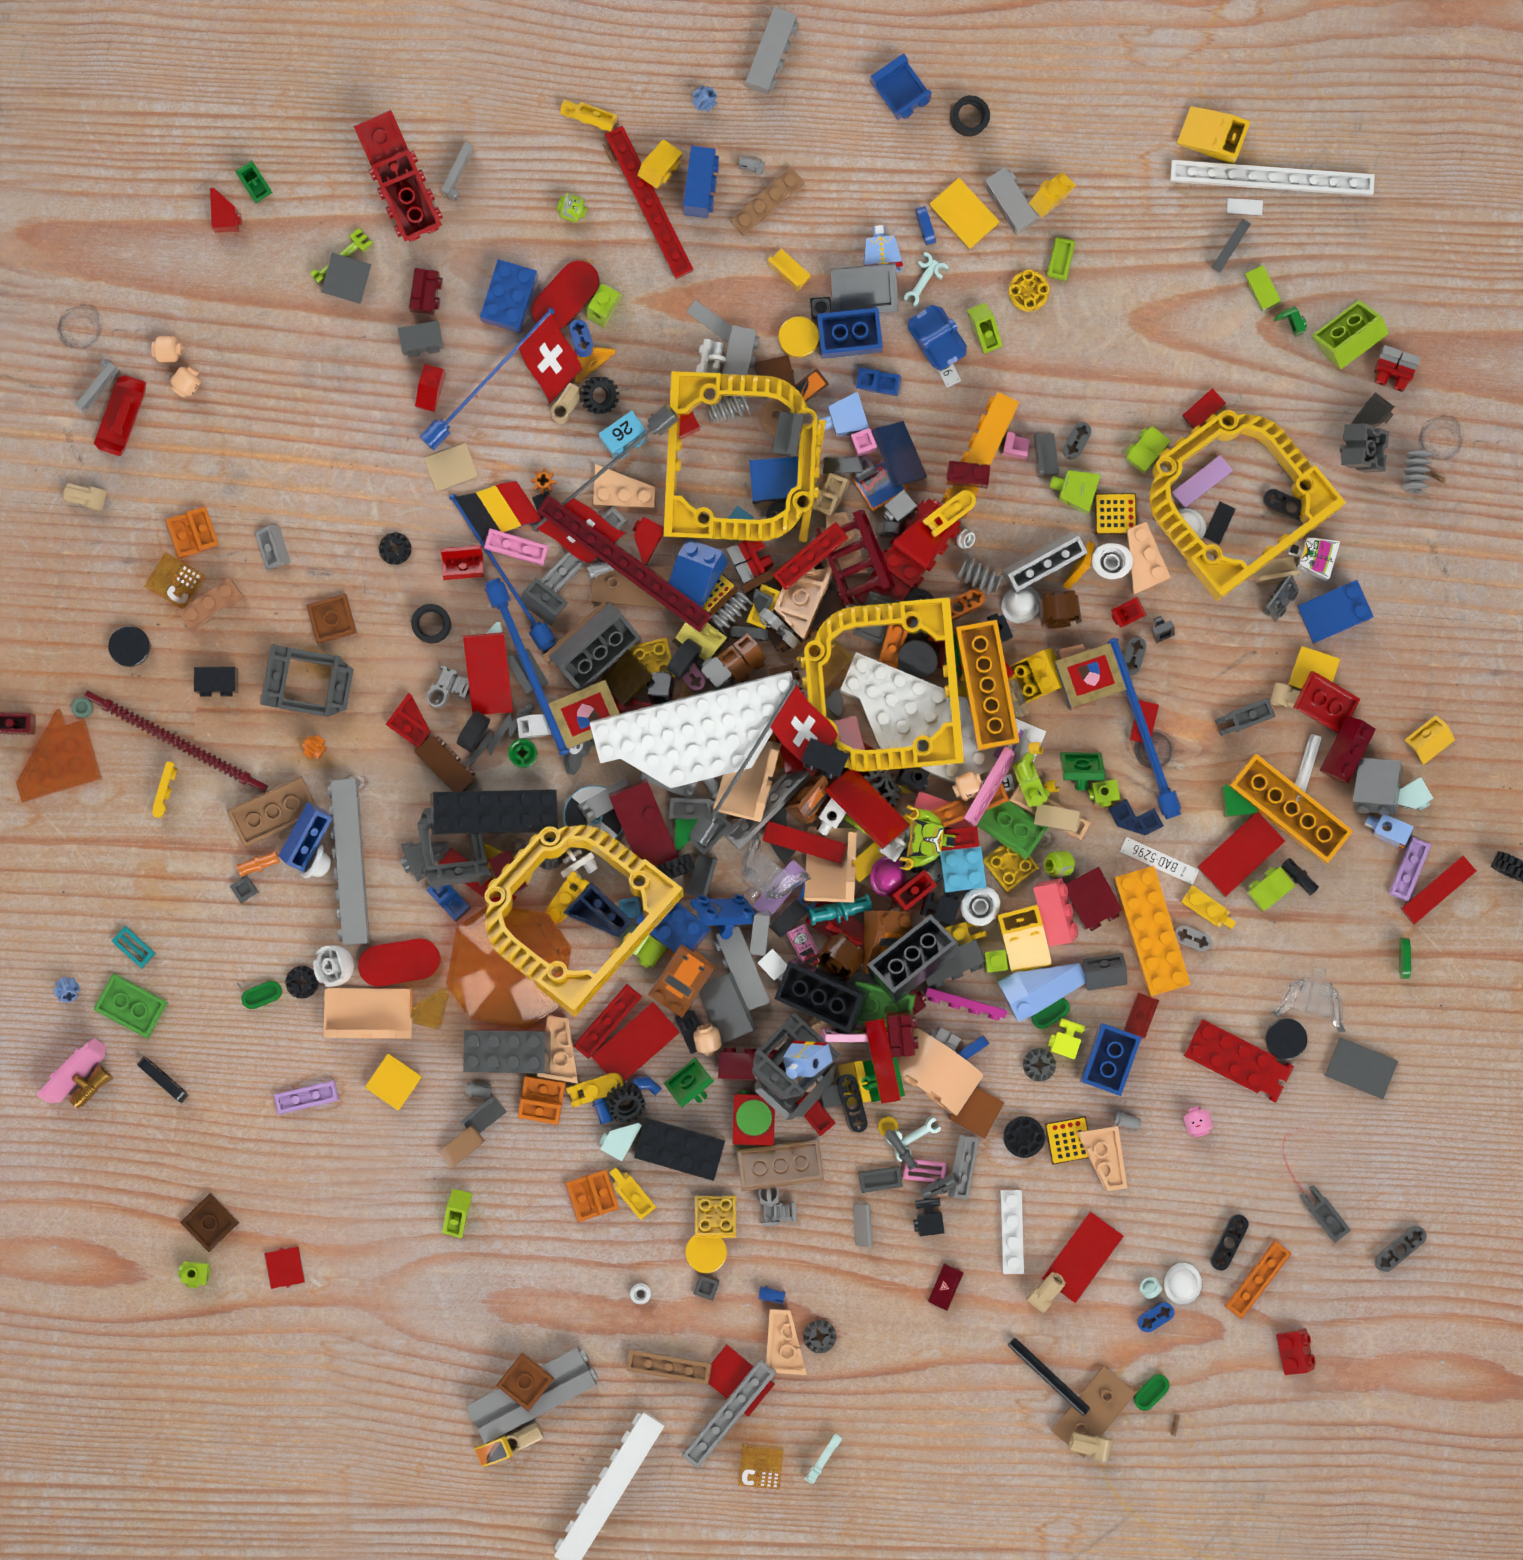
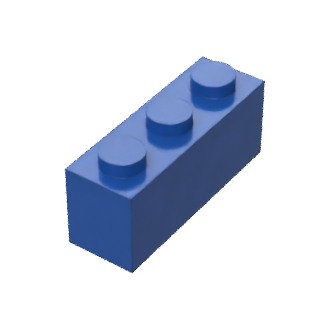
M307 802L278 856L286 865L304 871L328 828L332 817L324 809Z

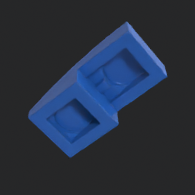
M859 368L856 389L898 396L902 376L899 374L883 373L879 370Z
M451 885L440 886L439 891L432 886L426 889L456 922L471 909Z

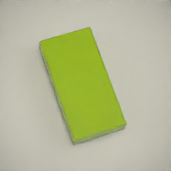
M1060 237L1055 238L1046 277L1066 282L1076 241Z
M1264 265L1244 274L1262 311L1281 302Z

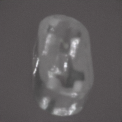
M1009 680L1015 718L1020 719L1028 715V708L1016 680Z

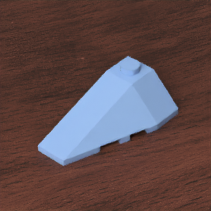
M1073 963L1052 968H1039L1024 972L1018 971L997 982L1014 1018L1020 1022L1086 983V976L1081 964Z

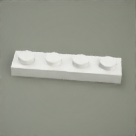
M1000 1190L1003 1274H1024L1022 1190Z

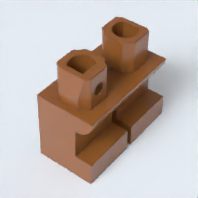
M748 633L733 644L739 653L731 645L717 656L732 673L735 680L741 682L749 678L748 672L752 669L760 670L765 666L764 660L766 657L759 645Z

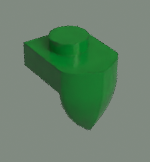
M1296 306L1285 309L1275 317L1274 322L1288 318L1295 337L1303 335L1306 331V320L1304 316L1300 315Z

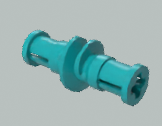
M864 894V897L856 898L854 902H834V904H825L813 909L808 907L807 910L810 924L815 925L816 922L829 921L836 918L838 923H841L842 916L845 921H848V915L872 911V905L869 895Z

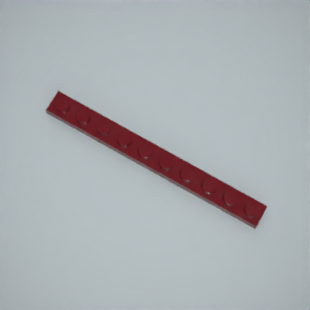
M548 495L537 512L697 631L702 632L713 616L553 496Z

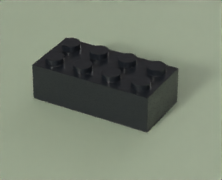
M930 914L867 964L869 975L897 1003L959 953L958 942Z
M794 958L787 964L774 999L849 1033L856 1028L870 991L798 958Z
M646 1117L634 1158L714 1181L726 1140Z

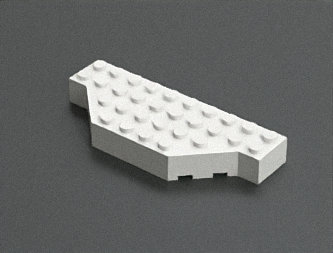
M855 653L840 693L859 700L878 749L912 746L916 737L921 735L931 737L940 729L943 723L951 722L950 699L945 698V689L867 656ZM958 695L964 764L920 767L930 772L931 775L955 785V778L970 771L982 775L991 771L998 760L993 756L997 748L977 751L968 700ZM1015 719L1018 733L1020 729L1024 733L1014 750L1017 757L1013 763L1020 761L1025 753L1028 752L1030 742L1042 743L1046 731ZM925 740L917 743L919 751L924 752L928 750L929 745Z
M787 671L591 721L590 726L600 764L622 759L669 788L737 772L793 684L791 682L793 680L792 673ZM771 728L766 733L745 769L752 768L773 732Z

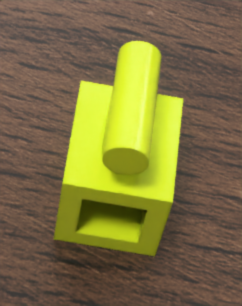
M1061 1018L1059 1026L1066 1028L1065 1034L1056 1032L1055 1035L1051 1034L1048 1046L1051 1047V1052L1075 1059L1081 1040L1073 1036L1075 1031L1083 1034L1085 1026Z

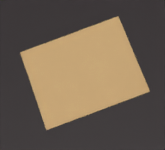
M466 443L424 458L436 492L478 477Z

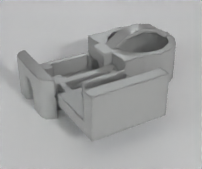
M765 607L758 615L762 624L776 629V633L782 636V639L794 649L800 641L792 634L793 631L774 613Z
M440 666L442 670L436 685L432 684L426 695L430 706L436 709L443 708L447 704L450 696L449 691L451 693H454V691L459 693V696L465 700L470 693L468 679L458 676V673L453 669L450 670L446 666ZM439 691L435 703L432 704L430 702L432 693ZM443 693H444V700L440 703L441 698H442Z
M774 1187L776 1196L772 1201L771 1188H766L767 1201L762 1197V1189H759L760 1204H763L764 1222H761L763 1226L779 1225L780 1221L777 1220H781V1222L796 1221L795 1202H790V1205H782V1203L776 1205V1203H779L778 1187Z

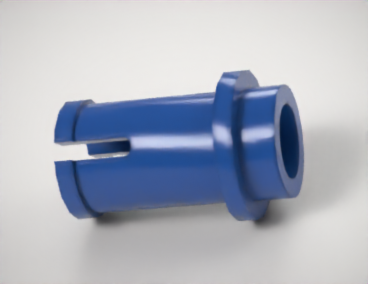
M605 1097L593 1101L594 1104L592 1106L596 1108L600 1125L613 1121L607 1108Z
M766 1285L765 1287H760L758 1299H762V1302L766 1300L783 1305L785 1291L770 1289Z

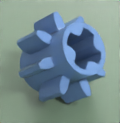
M701 85L692 93L694 96L692 100L693 105L700 111L705 109L708 112L717 104L715 101L717 94L711 87L707 86L704 88Z
M69 977L59 979L55 982L57 988L53 989L54 995L58 997L59 1002H72L78 997L77 992L81 991L75 979Z

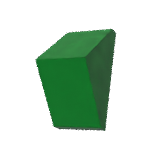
M252 160L235 170L255 203L273 193Z
M1227 784L1223 785L1221 793L1224 817L1257 813L1258 809Z
M675 819V848L678 852L690 841L691 837L688 835L698 819Z

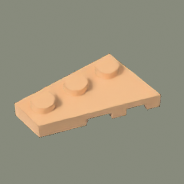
M595 464V474L604 467ZM608 469L594 481L593 506L655 509L656 488Z
M834 513L832 516L826 514V529L835 522L839 526L849 523L847 513ZM853 530L846 532L849 539L836 550L856 542ZM860 549L837 559L841 570L863 561ZM864 569L855 574H868L867 569Z
M1147 522L1126 530L1128 550L1132 553L1133 565L1130 570L1132 594L1134 595L1171 578Z
M548 1015L545 1032H551L550 1073H538L537 1077L578 1083L569 1019Z
M1118 1126L1077 1132L1105 1191L1127 1188Z
M770 1309L766 1363L777 1371L776 1373L807 1375L791 1310Z

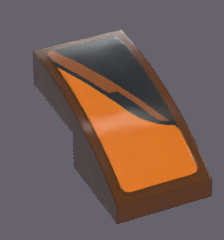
M815 369L794 385V387L800 392L807 403L830 384L820 371Z

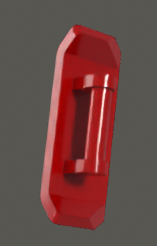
M127 375L117 377L94 441V445L99 450L116 456L122 455L146 392L145 381Z
M820 901L815 905L814 908L824 906L825 904L833 903L829 901ZM848 915V921H845L842 916L841 923H838L836 918L829 921L816 922L815 925L810 924L809 917L806 918L805 922L827 938L831 935L843 933L848 936L850 942L864 950V925L852 916Z

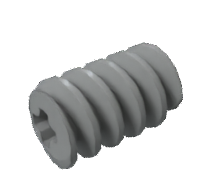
M722 396V402L719 401L716 405L706 404L711 425L713 419L719 424L721 417L728 421V415L736 419L737 412L741 417H744V410L751 415L747 397L738 396L737 398L736 396H730L729 400L726 396Z
M1414 450L1406 454V457L1410 460L1405 461V465L1408 468L1404 469V473L1407 476L1403 477V482L1405 483L1401 486L1403 491L1415 495L1427 494L1421 489L1428 488V485L1423 483V480H1429V477L1424 475V473L1430 472V469L1425 467V465L1431 464L1432 461L1426 459V457L1433 456V453Z
M974 558L969 562L966 559L957 579L960 580L965 576V584L972 580L973 588L979 584V591L986 587V595H989L992 591L995 594L1004 574L1001 573L996 577L995 569L989 573V566L982 570L981 562L975 566Z
M739 590L710 620L725 633L722 626L730 628L728 621L736 622L734 615L736 614L741 617L740 609L747 611L748 609L745 604L753 605V603Z

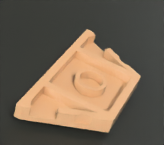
M830 566L827 569L819 570L813 568L788 590H784L782 587L774 610L802 640L806 641L833 576Z

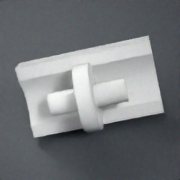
M704 339V343L699 348L700 356H702L701 364L697 365L696 372L720 373L721 363L726 362V357L722 356L724 343Z
M910 827L883 850L879 847L878 851L896 862L904 848L908 846Z
M568 848L566 850L568 856L562 860L565 865L571 861L574 863L560 871L563 877L567 878L573 870L578 873L576 869L583 865L588 874L598 869L593 859L595 856L590 851L577 860L576 858L583 854L581 850L578 849L572 853Z

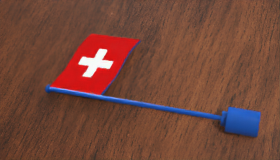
M548 308L549 311L446 421L435 419L419 436L424 443L434 451L450 434L448 423L518 349L528 370L543 389L549 405L582 371L577 354L560 332L553 317L555 313L553 308Z

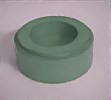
M78 698L72 704V712L79 718H88L93 713V704L86 698Z

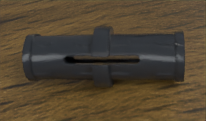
M1288 858L1281 865V868L1293 878V882L1295 884L1298 883L1309 896L1318 890L1319 886L1307 875V871L1305 869L1302 870L1291 858Z

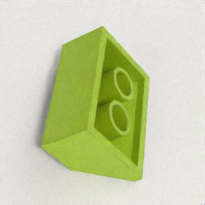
M1358 300L1312 334L1311 337L1328 360L1339 369H1342L1387 336L1389 331L1383 317L1361 300Z

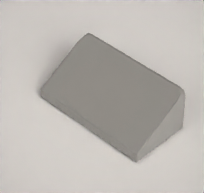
M269 525L255 532L267 570L291 563L279 525Z
M770 911L754 915L750 954L766 955Z
M868 1203L854 1204L855 1244L857 1246L870 1247L872 1245L870 1205Z

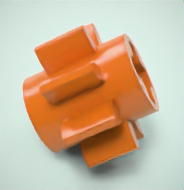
M543 468L541 473L535 471L536 478L531 479L532 483L537 484L533 488L534 491L540 489L542 495H544L546 490L553 492L551 486L557 484L555 480H551L554 473L551 472L548 475L545 468ZM543 477H546L548 481L545 483V486H542L539 482L542 481Z
M318 734L315 738L310 735L301 746L305 749L303 754L311 760L314 757L320 759L327 750V747L324 745L326 740Z

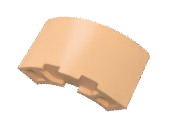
M766 742L752 768L743 770L718 812L758 822L762 821L767 797H769L772 785L769 777L773 778L781 743ZM737 772L723 775L713 810Z
M809 826L807 829L808 833L846 843L847 846L841 864L806 854L804 900L854 902L855 866H851V860H856L857 828L837 827L835 829L832 827L827 836L816 830V826Z
M325 989L324 1038L411 1039L412 989Z
M918 1028L913 1029L914 1037L918 1036L919 1049H915L914 1056L897 1057L901 1079L915 1088L919 1087L926 1092V1096L937 1103L942 1109L957 1116L982 1079L983 1074L966 1059L937 1039Z

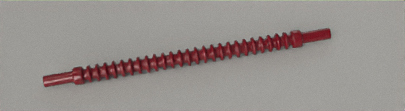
M90 691L85 693L84 698L101 706L102 710L106 712L111 711V715L115 713L116 717L120 716L121 720L126 719V722H131L132 726L136 724V728L141 727L142 731L147 730V734L151 732L152 736H157V739L162 738V742L167 741L168 745L173 744L172 747L177 746L178 750L183 749V753L188 752L189 756L192 754L193 758L198 757V761L203 760L204 764L209 763V766L213 765L214 769L219 768V772L224 771L225 775L228 773L229 777L234 776L235 780L239 779V782L244 785L248 784L264 793L267 791L268 785L251 777L250 773L242 772V769L237 770V766L232 767L231 763L226 764V761L222 762L221 758L216 759V755L211 756L210 752L207 754L206 750L201 751V747L196 748L195 744L190 745V742L186 743L185 739L180 740V736L175 737L174 733L170 734V731L165 732V729H160L159 725L154 726V722L150 724L149 720L145 721L144 717L139 718V715H134L133 711L129 713L128 709L124 710L123 706L118 707V703L113 704V701L108 698L105 700Z

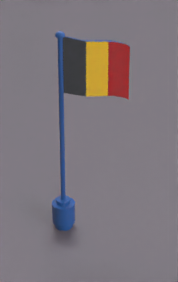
M517 481L500 483L477 493L461 496L451 494L449 496V500L454 502L483 549L485 543L482 538L487 537L490 528L506 533L542 520ZM484 549L533 624L530 627L529 635L538 649L546 653L556 644V637L546 622H535L490 550Z

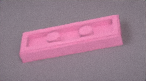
M490 528L484 549L543 566L548 545Z

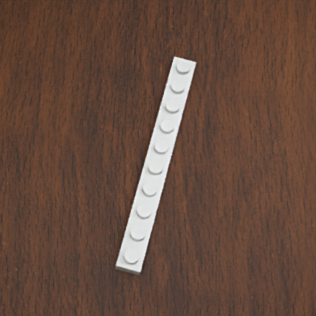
M1180 160L1171 161L1170 182L1373 196L1375 174Z

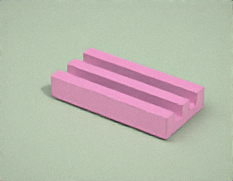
M914 1159L918 1164L942 1167V1171L923 1168L909 1170L908 1165L905 1163L903 1179L933 1183L937 1179L908 1175V1171L941 1175V1178H945L947 1163Z

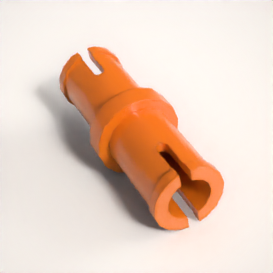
M276 851L261 857L255 856L253 857L254 859L237 864L236 866L240 877H243L255 871L261 872L266 867L279 864L280 861Z

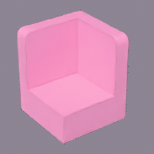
M870 428L851 435L850 440L857 457L877 451V445Z
M1007 432L1002 455L1026 460L1030 440L1016 437V433Z

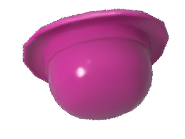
M885 856L877 860L873 865L870 873V884L877 895L889 897L888 895L905 882V870L900 869V867L904 866L898 859L894 862Z

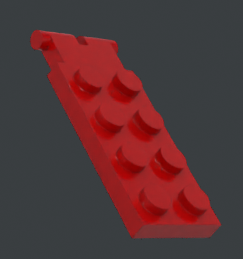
M1201 1019L1183 1055L1257 1094L1259 1091L1270 1095L1269 1100L1274 1103L1277 1102L1284 1088L1278 1084L1279 1079L1287 1082L1294 1068L1289 1063H1286L1285 1066L1275 1061L1276 1057L1204 1019Z

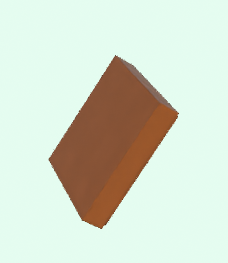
M346 593L306 605L317 644L357 634Z
M976 1087L958 1115L956 1116L951 1113L948 1119L985 1139L1005 1102Z
M522 1352L496 1386L529 1412L555 1378Z

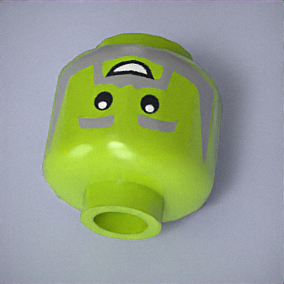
M566 193L565 196L560 197L556 211L559 212L560 218L576 223L580 218L584 219L588 207L584 206V198Z
M1068 851L1050 852L1044 861V868L1053 878L1068 877L1074 871L1075 860Z

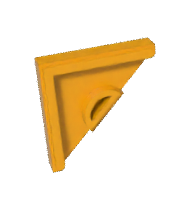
M593 347V352L590 356L580 357L577 355L582 371L575 377L574 383H580L616 353V349Z
M1088 541L1085 548L1088 553L1078 558L1062 585L1066 589H1070L1090 568L1095 547L1093 542Z

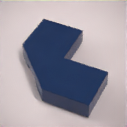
M1127 799L1108 808L1117 827L1145 836L1164 826L1155 808L1137 817Z

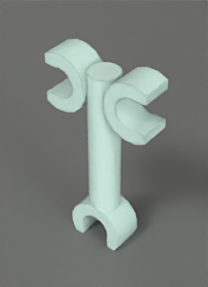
M927 252L923 256L928 259V263L918 262V266L921 269H926L913 291L906 293L904 296L905 302L909 297L915 298L913 307L918 305L919 295L932 274L934 273L937 279L942 280L943 275L939 274L938 270L943 268L947 271L949 268L945 263H938L932 260V256Z
M930 1116L927 1118L924 1126L902 1138L901 1133L897 1129L894 1131L907 1150L909 1148L906 1145L928 1132L938 1133L941 1127L939 1125L931 1127L936 1118ZM894 1148V1155L896 1159L901 1162L902 1159L899 1158L900 1154Z
M837 1434L832 1436L814 1467L812 1466L808 1475L805 1476V1481L810 1484L815 1483L817 1477L822 1472V1468L843 1438Z

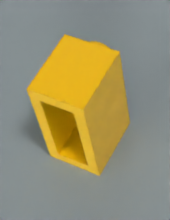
M663 139L642 162L637 176L658 189L662 183L666 184L669 181L672 171L677 172L682 164L680 159L683 152Z
M1060 172L1051 181L1046 179L1028 204L1043 218L1062 203L1076 185L1063 172Z

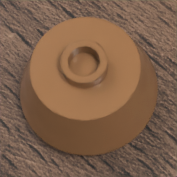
M771 398L762 404L759 420L767 433L776 436L780 412L791 413V409L781 401Z

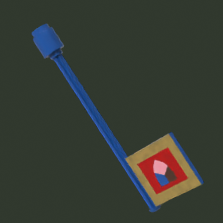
M496 578L485 583V592L492 608L497 607V610H500L559 749L558 754L566 755L570 748L594 739L590 726L591 721L620 714L606 680L548 704L507 607L511 598L504 582H501L500 578Z
M1112 638L1106 645L1055 661L1054 663L1070 708L1125 690L1160 790V796H1157L1156 799L1161 814L1165 816V819L1181 815L1180 809L1182 808L1176 791L1171 792V789L1168 788L1118 643L1119 639Z

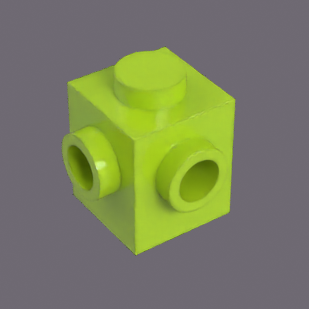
M1117 779L1090 784L1091 788H1088L1090 801L1093 800L1094 805L1099 804V807L1111 806V802L1120 800Z
M184 1261L178 1270V1277L181 1278V1283H186V1287L199 1288V1285L209 1284L211 1263Z

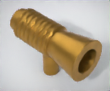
M99 1064L88 1080L75 1074L72 1081L80 1087L71 1095L70 1103L77 1109L80 1106L83 1107L98 1092L99 1088L113 1079V1076Z

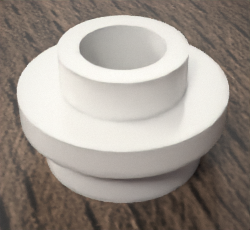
M964 528L959 532L956 538L958 547L965 549L970 548L974 544L975 534L970 529Z
M638 1283L632 1287L630 1297L636 1304H645L651 1297V1290L646 1284ZM643 1290L645 1295L638 1297L637 1291Z

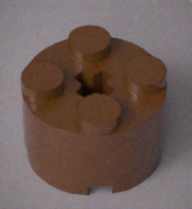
M1074 590L1064 591L1063 594L1055 595L1054 592L1045 593L1043 598L1038 601L1040 622L1043 628L1045 625L1048 626V629L1065 628L1071 626L1070 622L1076 621V624L1082 621L1079 597L1075 594Z
M839 933L828 938L815 958L820 960L818 965L822 970L848 981L863 962L865 952L861 947L855 946L850 942L847 935Z

